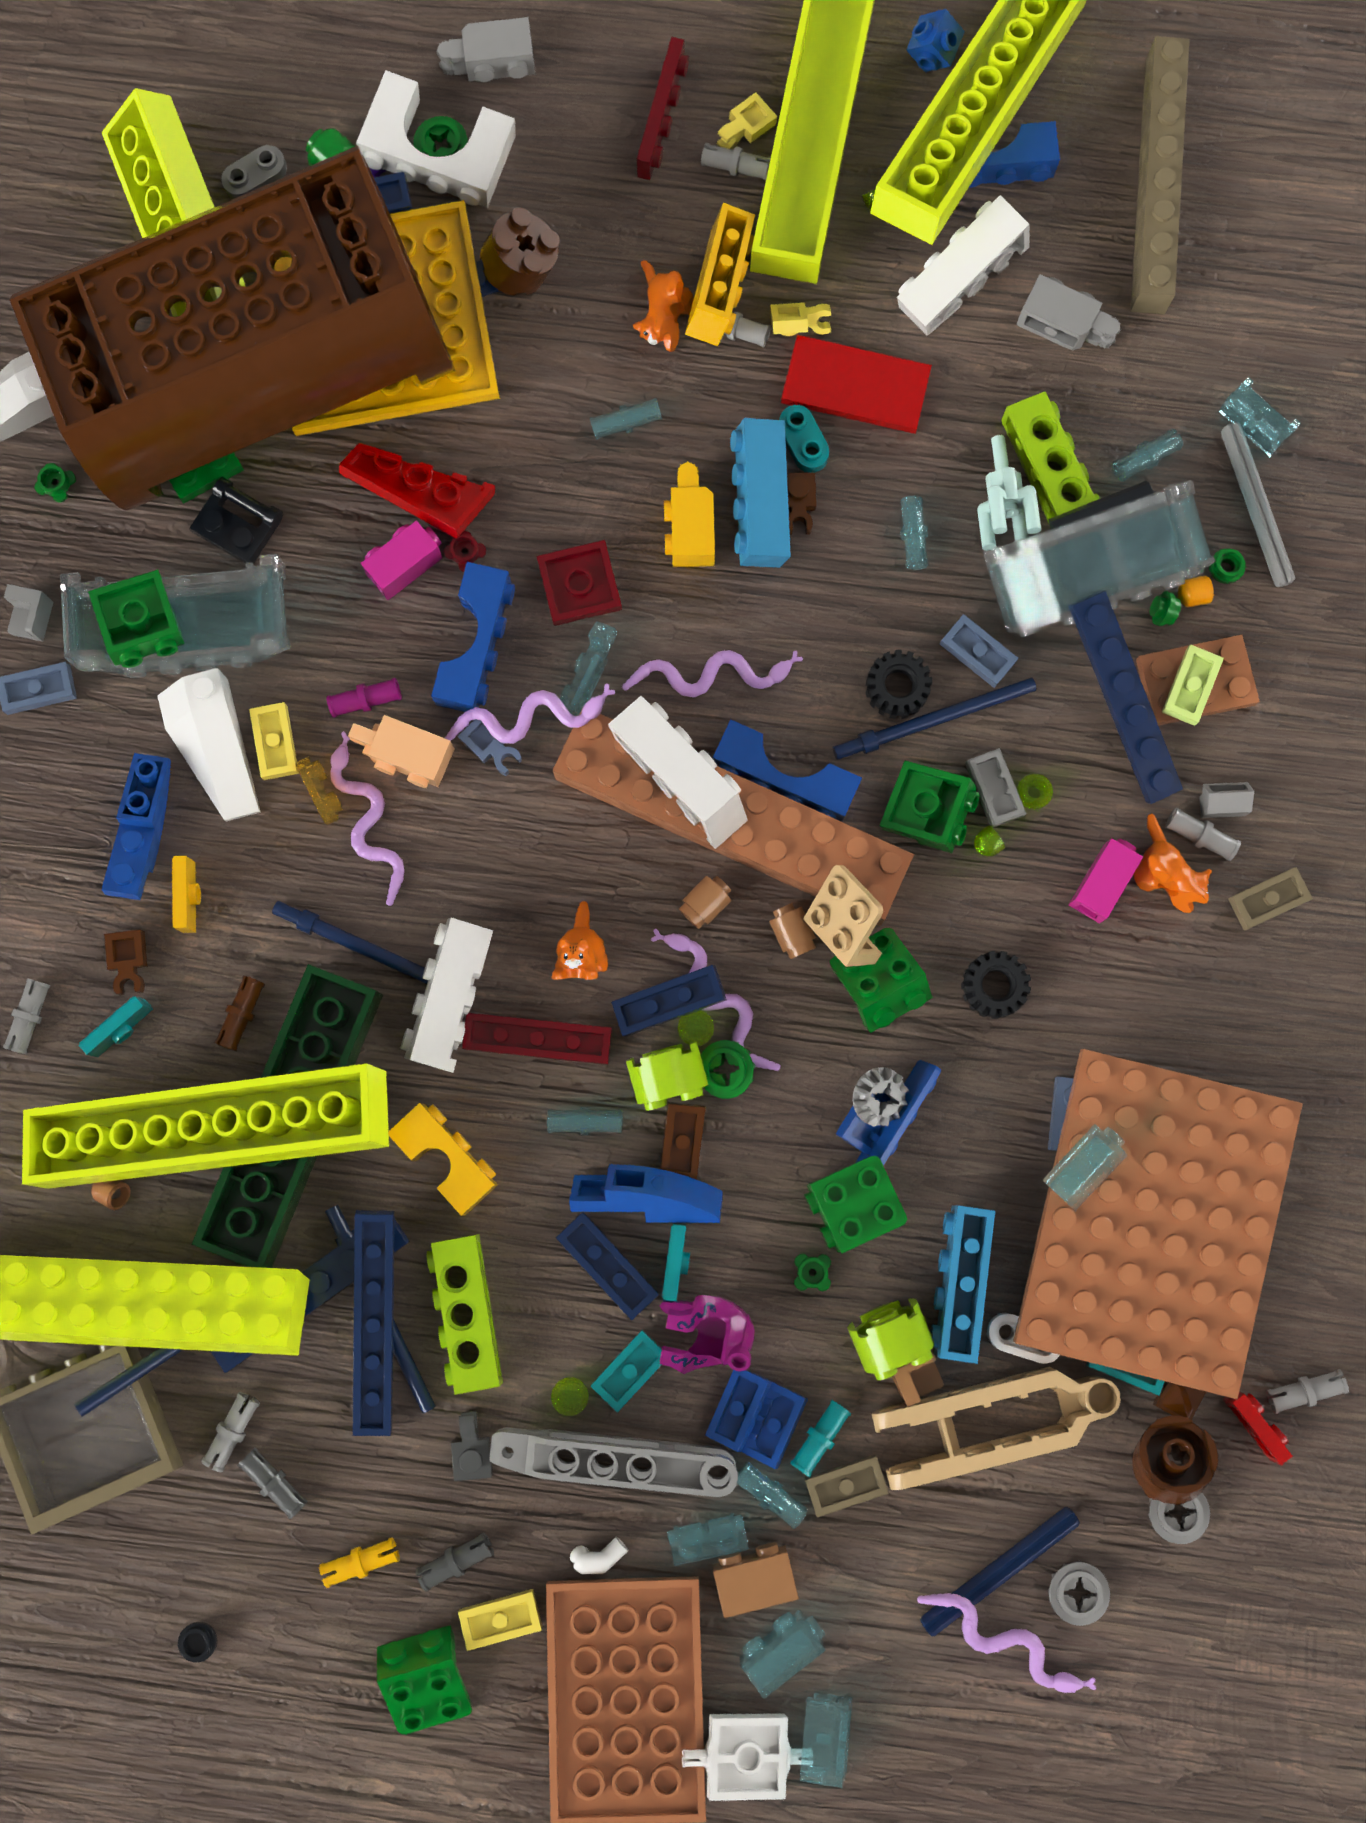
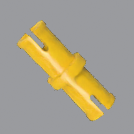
M388 1538L386 1541L365 1549H361V1547L354 1548L349 1555L327 1563H321L319 1565L320 1576L334 1570L337 1572L322 1579L324 1586L330 1588L332 1585L356 1576L361 1579L367 1577L369 1571L399 1562L400 1555L398 1550L386 1555L382 1554L397 1547L394 1538Z

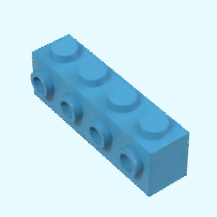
M744 418L738 427L732 431L730 448L732 452H735L736 464H734L732 469V484L737 486V498L733 504V517L735 520H738V532L735 536L734 549L735 553L739 554L740 566L780 568L791 557L785 420Z
M952 1205L951 1212H945L943 1234L948 1235L946 1250H940L938 1271L944 1272L942 1287H936L934 1294V1309L939 1310L937 1325H932L930 1329L935 1342L933 1347L934 1355L938 1358L978 1364L995 1219L994 1210Z

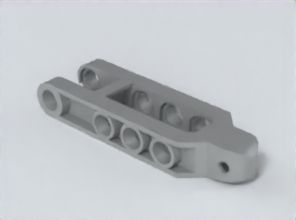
M507 1427L499 1429L492 1435L490 1462L509 1470L545 1480L710 1497H724L730 1494L738 1481L736 1461L732 1453L726 1448L719 1446L553 1429L528 1430ZM505 1447H511L513 1453H508ZM562 1449L569 1450L573 1453L575 1460L572 1462L563 1461L559 1457L558 1451ZM605 1453L614 1462L611 1465L604 1466L597 1462L595 1456ZM643 1457L647 1458L652 1465L642 1470L634 1466L632 1461ZM716 1465H721L728 1469L726 1474L721 1477H714L708 1471Z

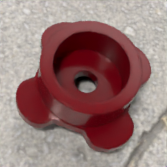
M463 531L457 539L453 538L450 545L445 547L444 555L447 559H453L458 564L459 569L464 572L467 562L474 563L478 558H483L486 555V547L482 543H477L469 531ZM468 549V553L463 554L462 550Z

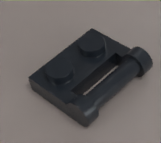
M220 477L213 487L211 496L190 526V530L202 539L252 567L283 518V511L274 506L267 507L233 487V482ZM226 500H230L261 518L263 521L259 528L224 509L222 506Z

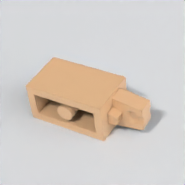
M386 715L383 716L380 725L374 724L372 730L353 723L348 734L351 741L364 746L362 753L369 756L375 763L374 768L389 775H394L395 771L408 775L407 781L422 788H427L428 784L439 787L455 750L450 740Z

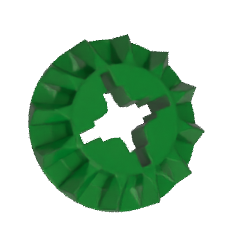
M436 116L424 121L417 128L413 140L414 147L418 151L434 157H445L455 154L468 143L464 127L455 119L446 116ZM447 138L449 148L441 147L439 150H436L434 141L442 142Z
M730 1040L716 1041L707 1046L701 1053V1059L708 1080V1085L704 1089L711 1095L722 1099L734 1098L745 1093L746 1089L754 1081L753 1074L756 1065L752 1062L750 1051L741 1046L739 1042ZM725 1058L730 1065L739 1066L736 1072L730 1073V1079H727L725 1073L713 1071V1069L724 1065Z

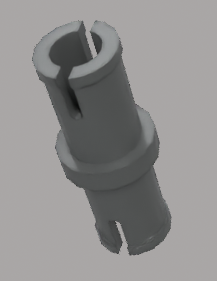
M255 1447L237 1466L261 1488L259 1493L263 1497L268 1495L288 1518L292 1519L308 1500L304 1499L284 1478L286 1476L285 1472L282 1469L278 1472Z
M483 1532L457 1548L451 1546L445 1549L444 1555L422 1567L416 1568V1576H422L418 1578L422 1589L427 1592L432 1587L453 1576L459 1578L465 1575L466 1569L488 1557L494 1556V1549L492 1547L488 1548L492 1545L488 1536Z

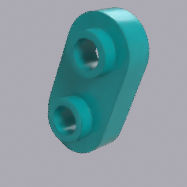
M791 405L785 408L779 420H785L786 446L799 469L807 473L822 470L828 462L829 446L812 413L801 405ZM792 418H800L802 423L794 425L790 420ZM814 447L818 453L810 455L806 452V449Z

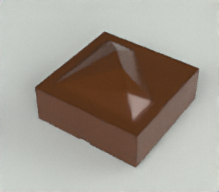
M1165 1381L1160 1396L1157 1395L1153 1405L1172 1416H1183L1192 1420L1206 1391Z

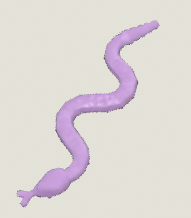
M731 650L718 651L707 660L700 679L694 684L687 683L670 662L657 659L640 666L626 683L622 685V689L626 691L649 676L652 671L663 672L672 688L680 695L697 697L708 691L714 682L719 667L723 664L732 665L749 686L764 689L772 686L774 683L783 681L788 675L792 664L803 661V658L797 657V651H793L791 660L780 661L770 669L768 676L761 678L755 675L742 655Z
M605 684L604 693L592 697L586 702L582 713L578 716L570 714L556 694L545 690L532 692L523 701L517 724L511 730L504 729L496 717L487 709L475 707L465 711L458 717L453 727L447 733V736H445V739L453 740L469 725L470 721L477 719L483 722L489 733L499 742L514 744L525 737L530 728L535 708L542 704L548 706L562 724L569 728H579L600 715L607 695L615 694V690H609V684Z
M343 731L341 732L343 743L335 750L330 760L332 766L330 771L331 781L339 791L365 796L371 802L370 809L357 821L351 831V846L360 857L370 861H384L392 865L393 874L391 875L386 904L392 906L404 880L403 860L395 851L382 847H372L365 842L364 836L366 832L383 814L385 801L382 792L373 784L348 781L342 777L341 771L346 767L350 755L347 746L350 738Z
M654 929L653 932L656 936L651 938L652 942L659 939L664 940L669 947L681 952L690 951L694 955L695 960L689 973L707 966V954L704 948L697 942L690 940L683 934L672 933L663 936L657 929ZM725 994L726 1001L701 1009L713 1011L729 1007L737 1010L739 1019L732 1032L731 1041L739 1042L744 1047L743 1043L753 1020V1011L747 1000L738 994ZM750 1054L752 1062L756 1065L755 1067L775 1071L780 1070V1064L756 1054Z
M950 1593L918 1596L917 1601L920 1604L945 1607L955 1606L961 1609L963 1612V1636L965 1642L975 1651L988 1654L1002 1651L1017 1644L1029 1648V1671L1033 1680L1041 1686L1055 1688V1690L1064 1693H1075L1083 1688V1686L1096 1690V1686L1093 1684L1095 1678L1093 1677L1087 1681H1082L1078 1677L1066 1672H1060L1054 1676L1046 1674L1043 1671L1045 1648L1038 1636L1030 1631L1011 1629L996 1636L986 1638L980 1636L977 1632V1611L967 1598Z

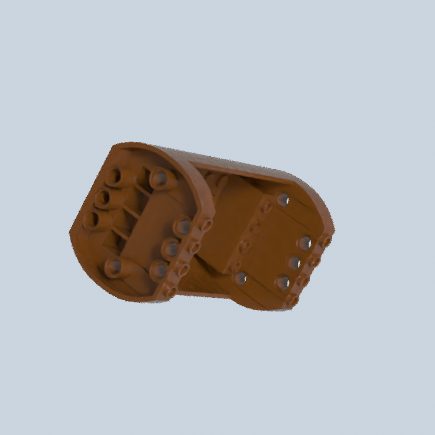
M358 145L16 292L10 297L11 305L61 435L94 484L116 506L126 511L163 496L164 493L160 484L415 374L423 385L455 371L451 357L400 235ZM282 257H290L292 259L291 266L287 270H274V265L278 259ZM247 272L257 273V278L252 285L247 287L239 285L243 274ZM212 287L222 288L221 295L217 300L212 302L204 300L207 290ZM185 302L187 306L182 315L177 317L170 316V308L175 303ZM151 317V325L147 330L143 332L135 331V324L140 318Z

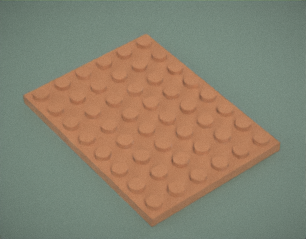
M1080 1049L1013 1342L1238 1399L1303 1103Z

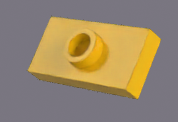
M173 856L172 926L182 933H196V905H200L201 889L200 885L196 883L195 861L187 856Z

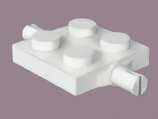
M784 1713L709 1714V1738L705 1749H683L682 1766H705L707 1772V1797L710 1801L786 1799V1778L790 1766L813 1765L814 1760L811 1757H814L812 1747H790L787 1738L788 1717Z

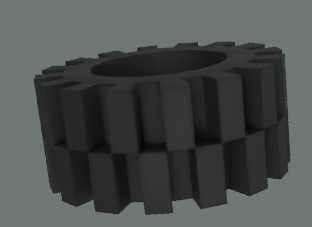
M895 650L894 654H890V651L886 652L881 659L878 657L870 668L865 685L867 686L866 696L867 698L870 697L872 708H879L878 713L884 716V713H888L891 719H896V716H901V719L908 718L909 714L912 713L914 715L919 711L920 707H923L930 694V687L932 685V677H929L930 669L928 665L926 667L922 665L924 660L920 656L917 659L913 658V652L908 651L906 655L902 654V650ZM900 672L907 675L912 682L911 692L903 697L891 695L885 687V679L890 674Z
M991 951L984 955L982 954L969 965L963 974L964 981L961 983V989H964V1000H968L970 1003L969 1007L973 1011H978L979 1015L983 1017L989 1016L991 1019H998L1013 1014L1028 1000L1026 997L1031 991V987H1029L1031 977L1030 974L1027 975L1025 969H1027L1025 964H1020L1017 961L1018 957L1015 955L1009 956L1004 951L999 953ZM998 971L1008 978L1010 988L1005 997L994 999L984 992L982 982L987 973Z

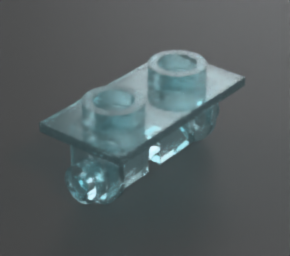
M730 1513V1516L708 1520V1523L705 1524L699 1522L681 1527L674 1525V1530L667 1531L674 1566L749 1550L742 1515L734 1516V1513Z

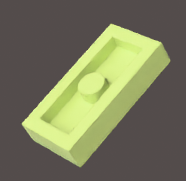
M1190 644L1185 651L1162 713L1194 726L1198 724L1224 658Z

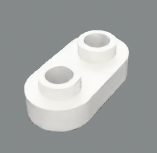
M1000 1313L994 1316L988 1323L987 1337L990 1343L1003 1352L1042 1364L1051 1363L1060 1356L1059 1354L1015 1344L1013 1339L1019 1316L1010 1313ZM1003 1325H1009L1012 1331L1010 1337L1002 1339L999 1335V1330Z

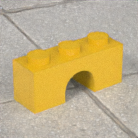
M419 1103L388 1131L389 1137L411 1161H417L432 1149H440L446 1153L451 1164L450 1173L436 1189L461 1216H464L498 1186L492 1179L497 1173L483 1158L477 1162L468 1152L472 1148L470 1143L458 1131L453 1135L443 1125L447 1118L434 1104L427 1107L425 1104Z

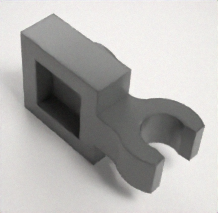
M477 1411L462 1412L461 1416H459V1428L462 1439L452 1440L451 1442L454 1481L492 1478L493 1468L492 1462L489 1460L490 1437L479 1438Z

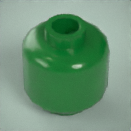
M334 128L319 129L311 136L306 145L308 164L310 166L351 149L355 145Z

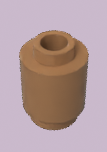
M705 876L682 899L684 904L678 910L697 929H700L704 924L709 925L732 901L728 896L732 890L718 876H715L713 879Z
M793 903L773 911L775 918L770 920L769 923L782 952H787L790 959L817 948L813 941L816 936L809 925L803 920L805 912L802 907L795 909Z

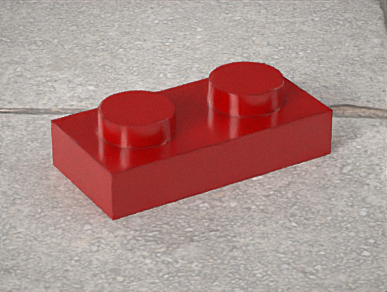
M1239 1392L1238 1399L1222 1398L1270 1461L1282 1466L1293 1457L1285 1446L1289 1443L1288 1439L1276 1425L1272 1424L1269 1426L1261 1415L1265 1412L1264 1408L1252 1394L1245 1395Z

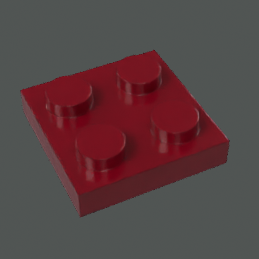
M605 540L537 556L554 626L622 610Z

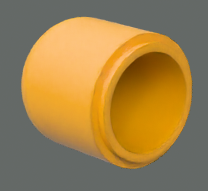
M1205 575L1183 580L1179 584L1177 591L1181 604L1186 607L1210 604L1214 598L1211 579Z

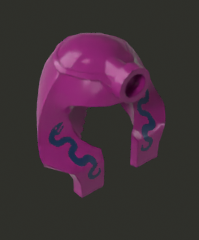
M697 1295L692 1302L688 1300L677 1302L662 1301L660 1308L668 1314L667 1329L688 1333L693 1332L697 1328L698 1335L694 1344L687 1351L662 1346L659 1364L670 1366L682 1374L719 1364L723 1366L729 1365L735 1371H745L750 1367L751 1355L749 1352L754 1343L755 1331L749 1314L740 1306L725 1298L709 1295Z

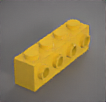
M726 203L722 204L709 236L685 335L715 346L719 345L724 333L730 335L736 319V314L732 313V310L737 307L743 287L738 286L739 281L742 282L744 280L749 261L745 260V256H749L753 245L754 235H751L755 214Z

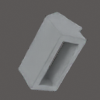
M1248 782L1203 784L1202 795L1199 796L1201 818L1247 816L1252 812L1254 790Z

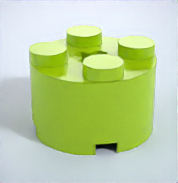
M691 1041L689 1043L690 1049L683 1050L682 1044H677L642 1054L643 1058L640 1059L641 1063L635 1064L634 1057L626 1060L637 1104H644L645 1110L649 1111L666 1106L668 1098L680 1095L681 1100L685 1101L703 1095L702 1087L708 1085V1080L697 1041Z
M908 1299L910 1306L901 1307L898 1300L874 1308L860 1316L862 1324L855 1328L853 1322H851L847 1327L865 1372L874 1374L876 1380H884L894 1376L898 1372L897 1368L911 1363L912 1366H917L933 1358L930 1350L934 1347L935 1342L916 1299Z

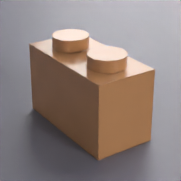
M776 1542L763 1544L755 1548L756 1553L741 1557L740 1552H732L718 1558L719 1562L712 1564L724 1618L799 1599L786 1545L778 1547Z

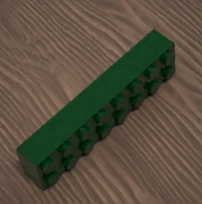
M308 964L261 1078L355 1065L383 994ZM317 1156L223 1167L191 1245L247 1267L272 1268Z

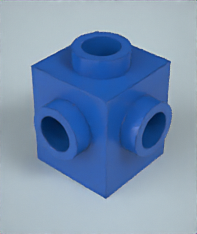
M947 9L920 15L912 31V37L906 51L925 72L951 67L965 31Z

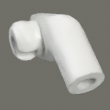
M616 1536L600 1552H589V1549L583 1545L575 1547L570 1554V1560L574 1564L573 1568L580 1574H603L613 1567L629 1550Z

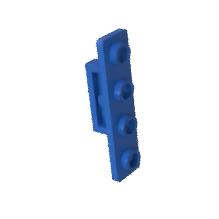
M922 1060L916 1063L904 1083L909 1089L905 1093V1101L908 1105L901 1108L899 1112L900 1118L893 1119L889 1122L888 1126L879 1125L874 1127L863 1122L857 1116L852 1106L835 1134L861 1151L855 1163L870 1156H877L884 1166L887 1159L896 1151L898 1141L908 1125L915 1120L918 1109L925 1097L934 1089L937 1078L941 1073L940 1068ZM884 1092L881 1094L877 1093V1095L871 1094L880 1103L890 1101L889 1095H886Z

